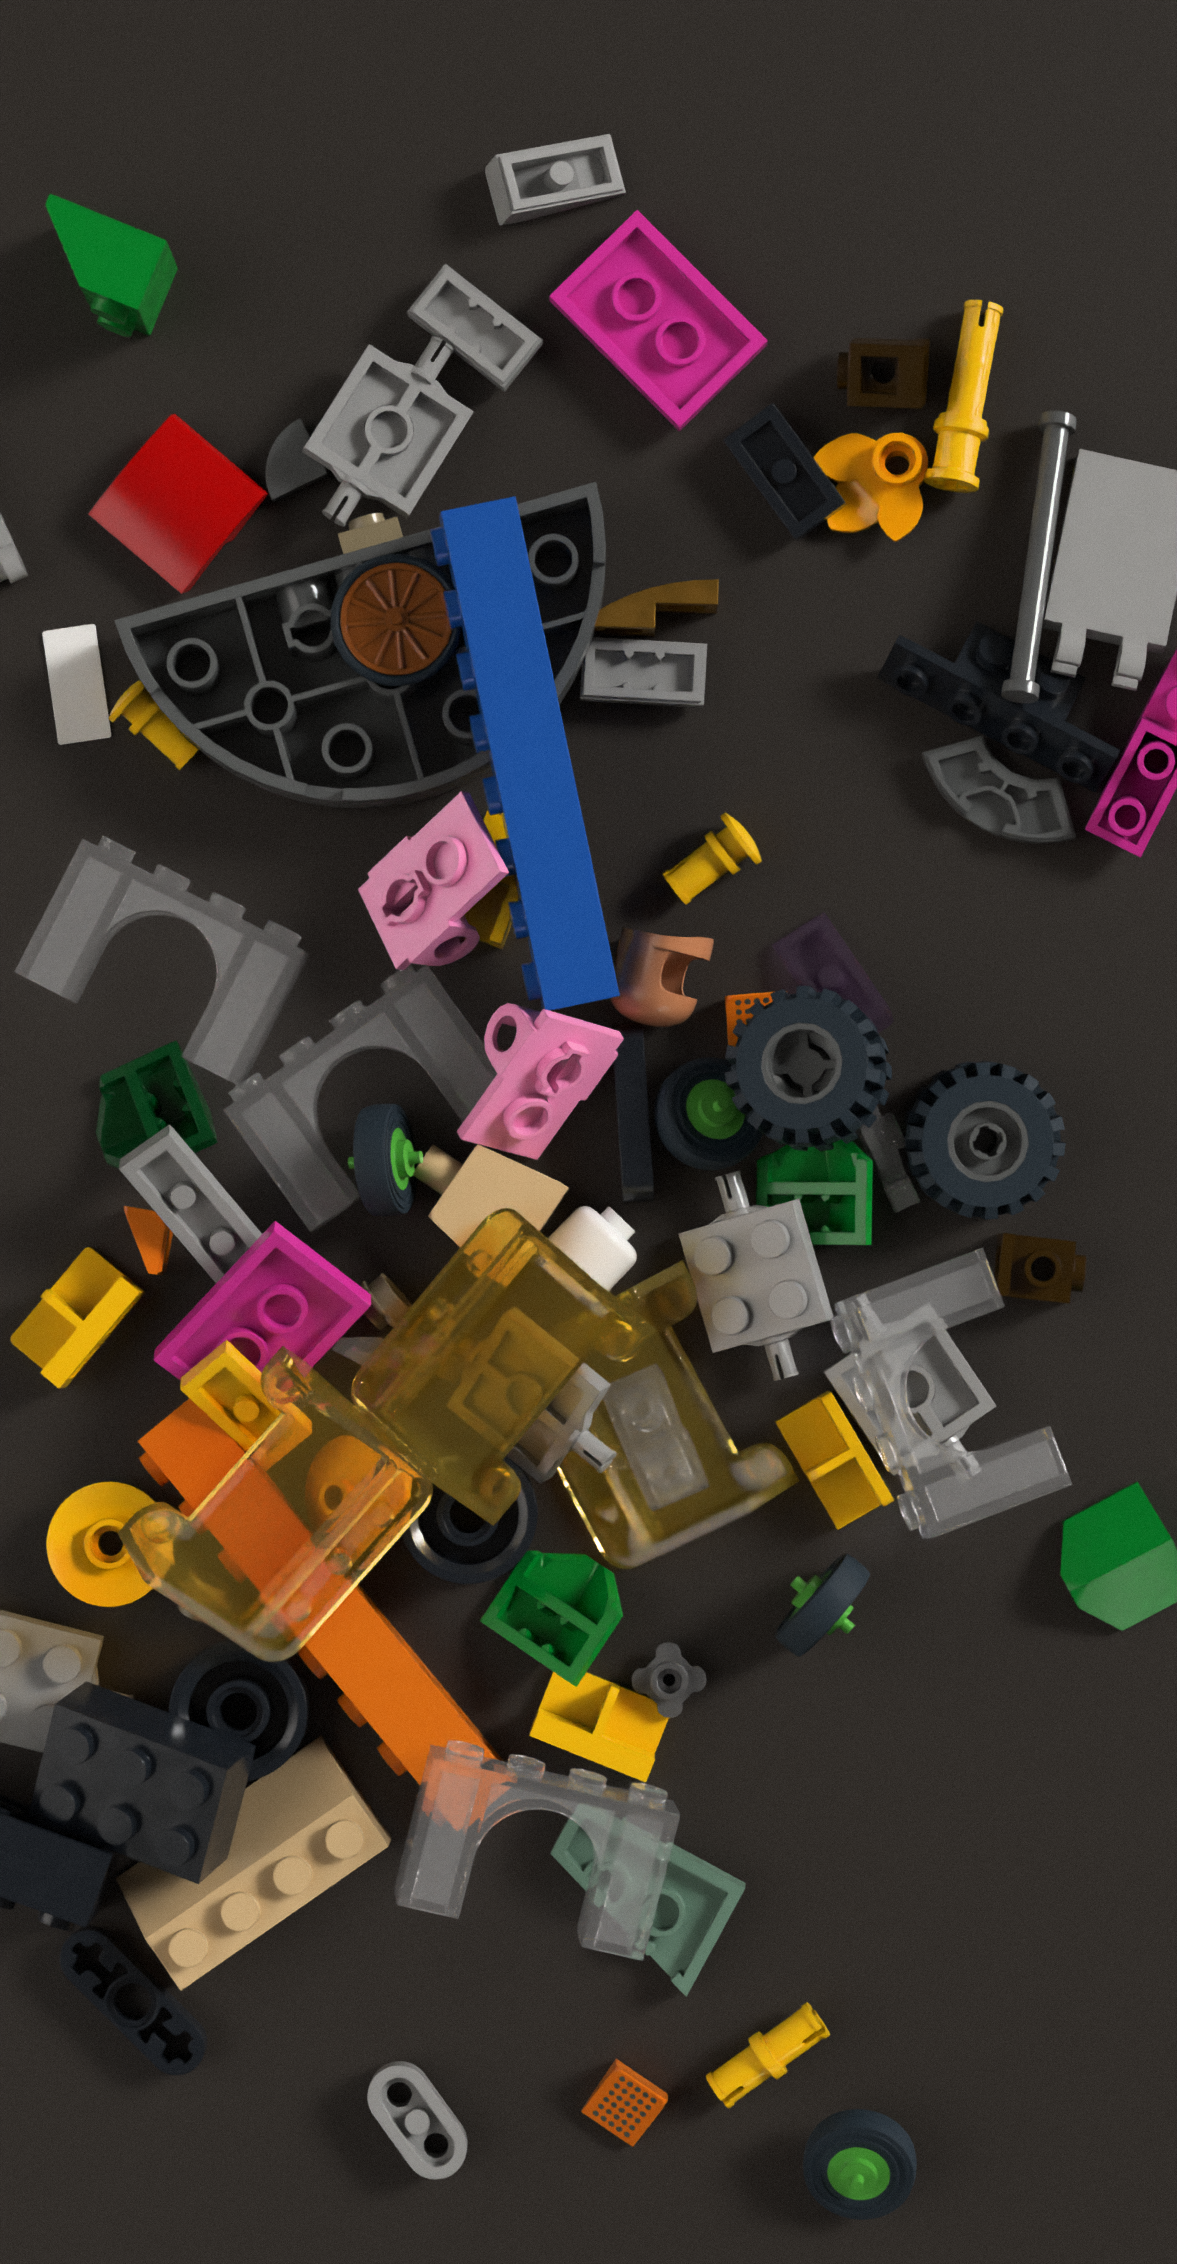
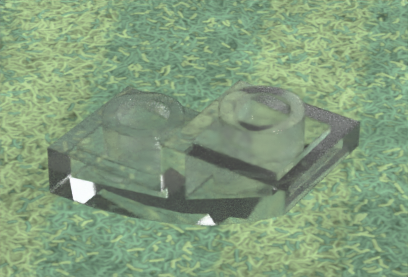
M655 1363L611 1382V1386L603 1400L649 1508L655 1511L708 1488L709 1484L689 1431L682 1425L664 1374L659 1366Z

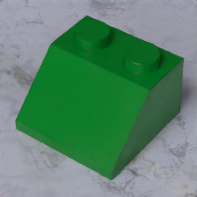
M50 193L45 206L79 287L90 306V310L99 316L97 324L124 337H131L134 330L150 336L178 270L167 240Z

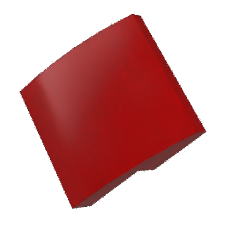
M172 414L129 461L88 514L183 594L191 590L222 547L234 540L269 493L179 416Z

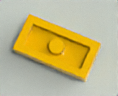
M225 1340L181 1377L180 1390L266 1470L276 1464L313 1432V1421L228 1340Z

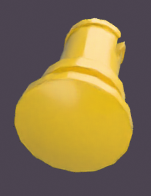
M140 680L132 684L122 694L109 715L108 719L112 723L121 715L132 724L128 730L135 736L141 732L176 765L175 767L179 771L199 750L184 737L179 729L162 712Z
M723 813L720 816L726 825L723 830L717 834L712 830L704 836L707 842L670 870L662 873L685 905L690 903L692 898L728 871L733 875L740 871L741 868L738 864L748 856L756 865L762 862L758 848L750 834L737 820L727 813Z

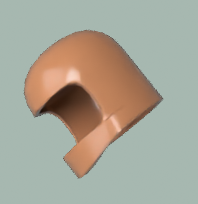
M622 928L614 962L620 996L610 998L615 1009L624 1017L649 1026L672 1027L686 1021L693 1013L698 1001L684 995L683 983L687 968L693 960L710 961L714 940L699 936H665Z

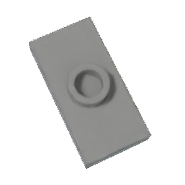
M447 264L442 267L407 311L409 318L432 336L442 339V344L445 345L447 342L451 345L456 355L503 392L507 390L543 344L540 337Z
M593 637L582 663L580 701L703 708L707 644Z

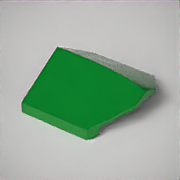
M842 1140L833 1143L834 1149L819 1151L815 1147H808L807 1151H801L785 1145L776 1152L768 1153L757 1160L756 1205L771 1207L800 1199L813 1245H872L873 1160L853 1141L848 1144Z
M1137 1481L1064 1519L1062 1522L1060 1576L1076 1606L1121 1631L1177 1602V1549Z
M527 1551L506 1580L480 1622L577 1687L623 1617L614 1573L585 1554Z

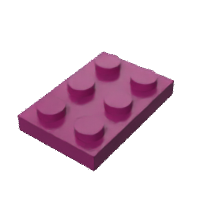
M638 210L549 296V301L679 432L767 346L768 342Z
M274 1221L155 1348L153 1360L181 1381L183 1375L225 1340H228L286 1395L371 1306V1294L277 1221Z

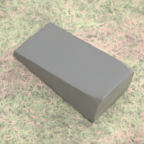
M610 134L497 154L485 167L489 190L500 226L551 215L623 196L626 193Z

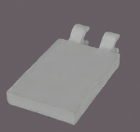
M1079 449L1075 460L1043 617L1042 628L1059 632L1051 672L1075 678L1077 668L1081 665L1086 638L1120 646L1111 686L1136 691L1138 680L1141 681L1147 652L1162 655L1166 648L1177 595V470Z

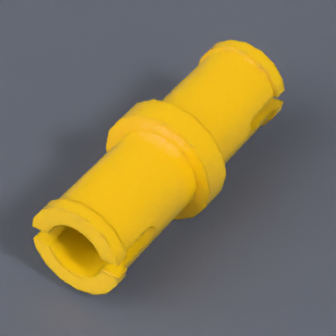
M808 2002L804 2003L801 2006L802 2008L763 2035L760 2031L756 2032L748 2038L750 2043L748 2047L715 2071L706 2074V2079L712 2090L727 2108H731L736 2101L769 2077L773 2076L776 2080L788 2072L787 2064L822 2039L830 2036L826 2025Z

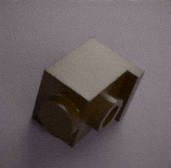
M854 338L849 343V352H839L837 364L838 389L847 390V406L921 409L928 400L930 339ZM879 359L891 361L895 367L894 378L889 381L878 379L874 373V363Z
M998 1233L991 1295L1070 1304L1071 1291L1081 1293L1083 1291L1086 1275V1255L1075 1254L1077 1241ZM1038 1257L1048 1258L1053 1265V1274L1046 1281L1035 1279L1031 1273V1265Z

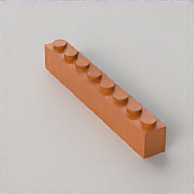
M190 1398L138 1440V1443L146 1451L139 1457L144 1468L159 1485L164 1486L170 1481L185 1499L178 1506L185 1518L201 1535L210 1529L225 1547L218 1553V1556L226 1568L240 1583L249 1577L262 1592L264 1597L257 1603L263 1613L278 1630L282 1631L289 1625L304 1644L297 1650L301 1659L320 1680L329 1674L344 1692L337 1698L339 1705L359 1728L368 1722L383 1740L376 1747L378 1752L398 1776H401L408 1770L423 1790L416 1797L436 1823L440 1825L448 1819L456 1830L459 1829L515 1782V1773L336 1555L323 1544L313 1527L267 1471Z

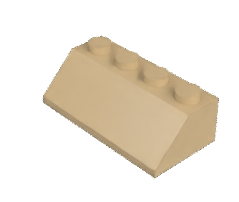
M321 1735L293 1754L280 1768L257 1779L245 1788L228 1858L202 1882L196 1884L140 1861L120 1874L116 1880L145 1940L180 1991H182L389 1847L392 1837Z

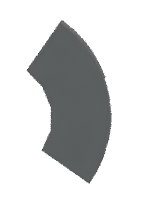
M983 736L922 753L921 756L927 772L943 798L955 811L980 829L1001 838L1023 843H1058L1076 838L1060 779L1034 780L1012 773L993 757Z

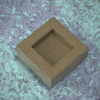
M372 513L355 518L348 522L349 531L338 533L343 554L403 537L398 517L385 520L383 513Z

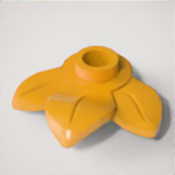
M850 433L827 443L816 453L814 459L827 477L838 483L835 488L847 503L845 507L827 519L829 529L842 533H856L868 529L878 522L887 537L897 542L916 527L923 511V501L919 486L924 481V474L928 469V456L924 446L915 437L905 433H890L876 441L859 433ZM900 456L905 458L909 463L908 470L900 475L891 474L886 469V463L892 457Z

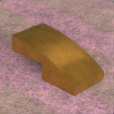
M719 579L669 583L623 597L599 610L594 635L654 637L655 612L717 613Z

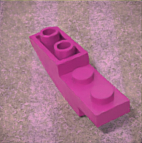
M1177 647L1163 669L1085 827V830L1140 858L1177 789Z

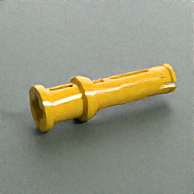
M966 300L964 302V315L946 412L940 413L938 418L934 420L933 430L938 434V441L933 466L927 469L924 474V482L926 484L951 492L971 493L979 489L980 480L975 476L979 446L981 442L988 439L989 434L987 421L982 419L1000 318L1003 316L1004 309L996 303L988 302L983 326H979L983 300Z

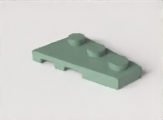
M580 1795L550 1852L601 1908H605L632 1936L631 1939L647 1956L650 1955L671 1977V1982L687 1997L742 1896L746 1883L583 1795Z

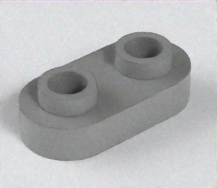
M395 2061L382 2066L372 2077L368 2089L367 2100L371 2113L409 2166L417 2174L434 2180L444 2179L453 2175L462 2166L467 2153L468 2140L462 2124L419 2067L404 2061ZM396 2082H402L409 2086L412 2096L406 2102L397 2103L389 2097L388 2088ZM433 2133L442 2134L448 2141V2148L442 2153L430 2152L425 2146L427 2136Z

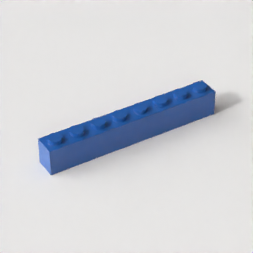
M516 496L441 511L439 515L441 527L430 529V535L437 566L449 564L454 589L443 592L450 629L462 627L467 652L456 654L463 691L475 689L480 714L469 716L476 752L488 751L493 776L482 778L489 814L501 813L506 838L495 840V844L509 871L505 877L514 875L519 900L508 902L515 938L527 937L532 962L521 964L528 1000L540 999L542 1010L551 1011L620 996Z

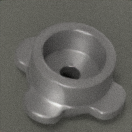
M665 1642L656 1648V1657L649 1662L646 1668H638L634 1671L632 1686L637 1693H646L657 1703L658 1712L662 1716L672 1718L682 1712V1703L692 1692H699L704 1689L707 1679L705 1671L701 1667L691 1666L681 1657V1650L678 1645L672 1642ZM666 1674H672L675 1677L673 1685L667 1686L664 1684L663 1677Z

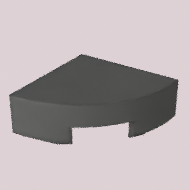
M301 418L291 423L280 433L268 455L266 484L273 503L329 477L322 464L302 452L310 436Z

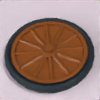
M387 554L372 558L357 566L342 582L335 594L331 608V631L335 646L343 660L356 673L372 682L386 686H406L422 682L435 675L450 661L459 645L463 631L462 627L450 629L443 592L454 589L451 580L435 565L425 559L408 554Z

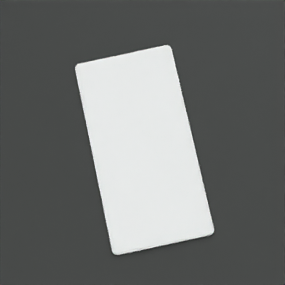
M88 624L43 631L42 636L58 743L63 745L110 738L111 728L108 719L109 714L96 626Z

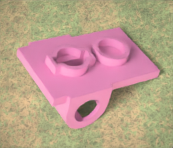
M461 791L413 837L406 836L367 873L369 879L358 891L396 969L405 970L411 963L442 966L463 958L478 944L480 936L475 926L468 924L464 914L496 886L509 871L470 793Z
M510 1003L500 1006L488 1022L484 1036L485 1051L497 1075L457 1130L461 1140L538 1160L580 1100L586 1101L619 1055L616 1050L624 1040L620 1031L546 1009L540 1012ZM502 1023L516 1027L517 1030L512 1046L506 1051L500 1050L497 1044V1036Z

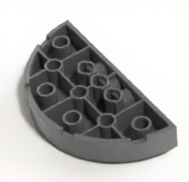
M596 482L517 504L559 706L576 681L582 668V663L595 634V624L604 594L606 541L603 510ZM430 529L114 620L125 652L140 681L162 712L179 729L184 737L213 762L238 778L268 792L299 802L327 807L360 809L389 807L425 800L459 788L492 770L488 751L477 753L473 741L469 716L480 714L475 689L463 691L456 654L467 652L463 631L456 651L450 661L439 672L422 682L406 686H386L366 679L356 673L343 660L334 643L331 631V608L335 594L344 579L357 566L372 558L387 554H408L425 559L438 567L432 546ZM449 564L439 566L438 568L452 582Z

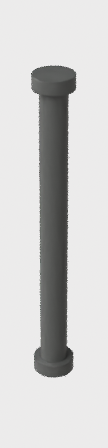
M1046 411L1041 413L1038 428L1044 433L1014 652L1010 679L1003 681L1001 696L1004 699L1016 703H1034L1039 700L1040 686L1035 683L1068 436L1075 433L1077 418L1074 415L1063 411Z

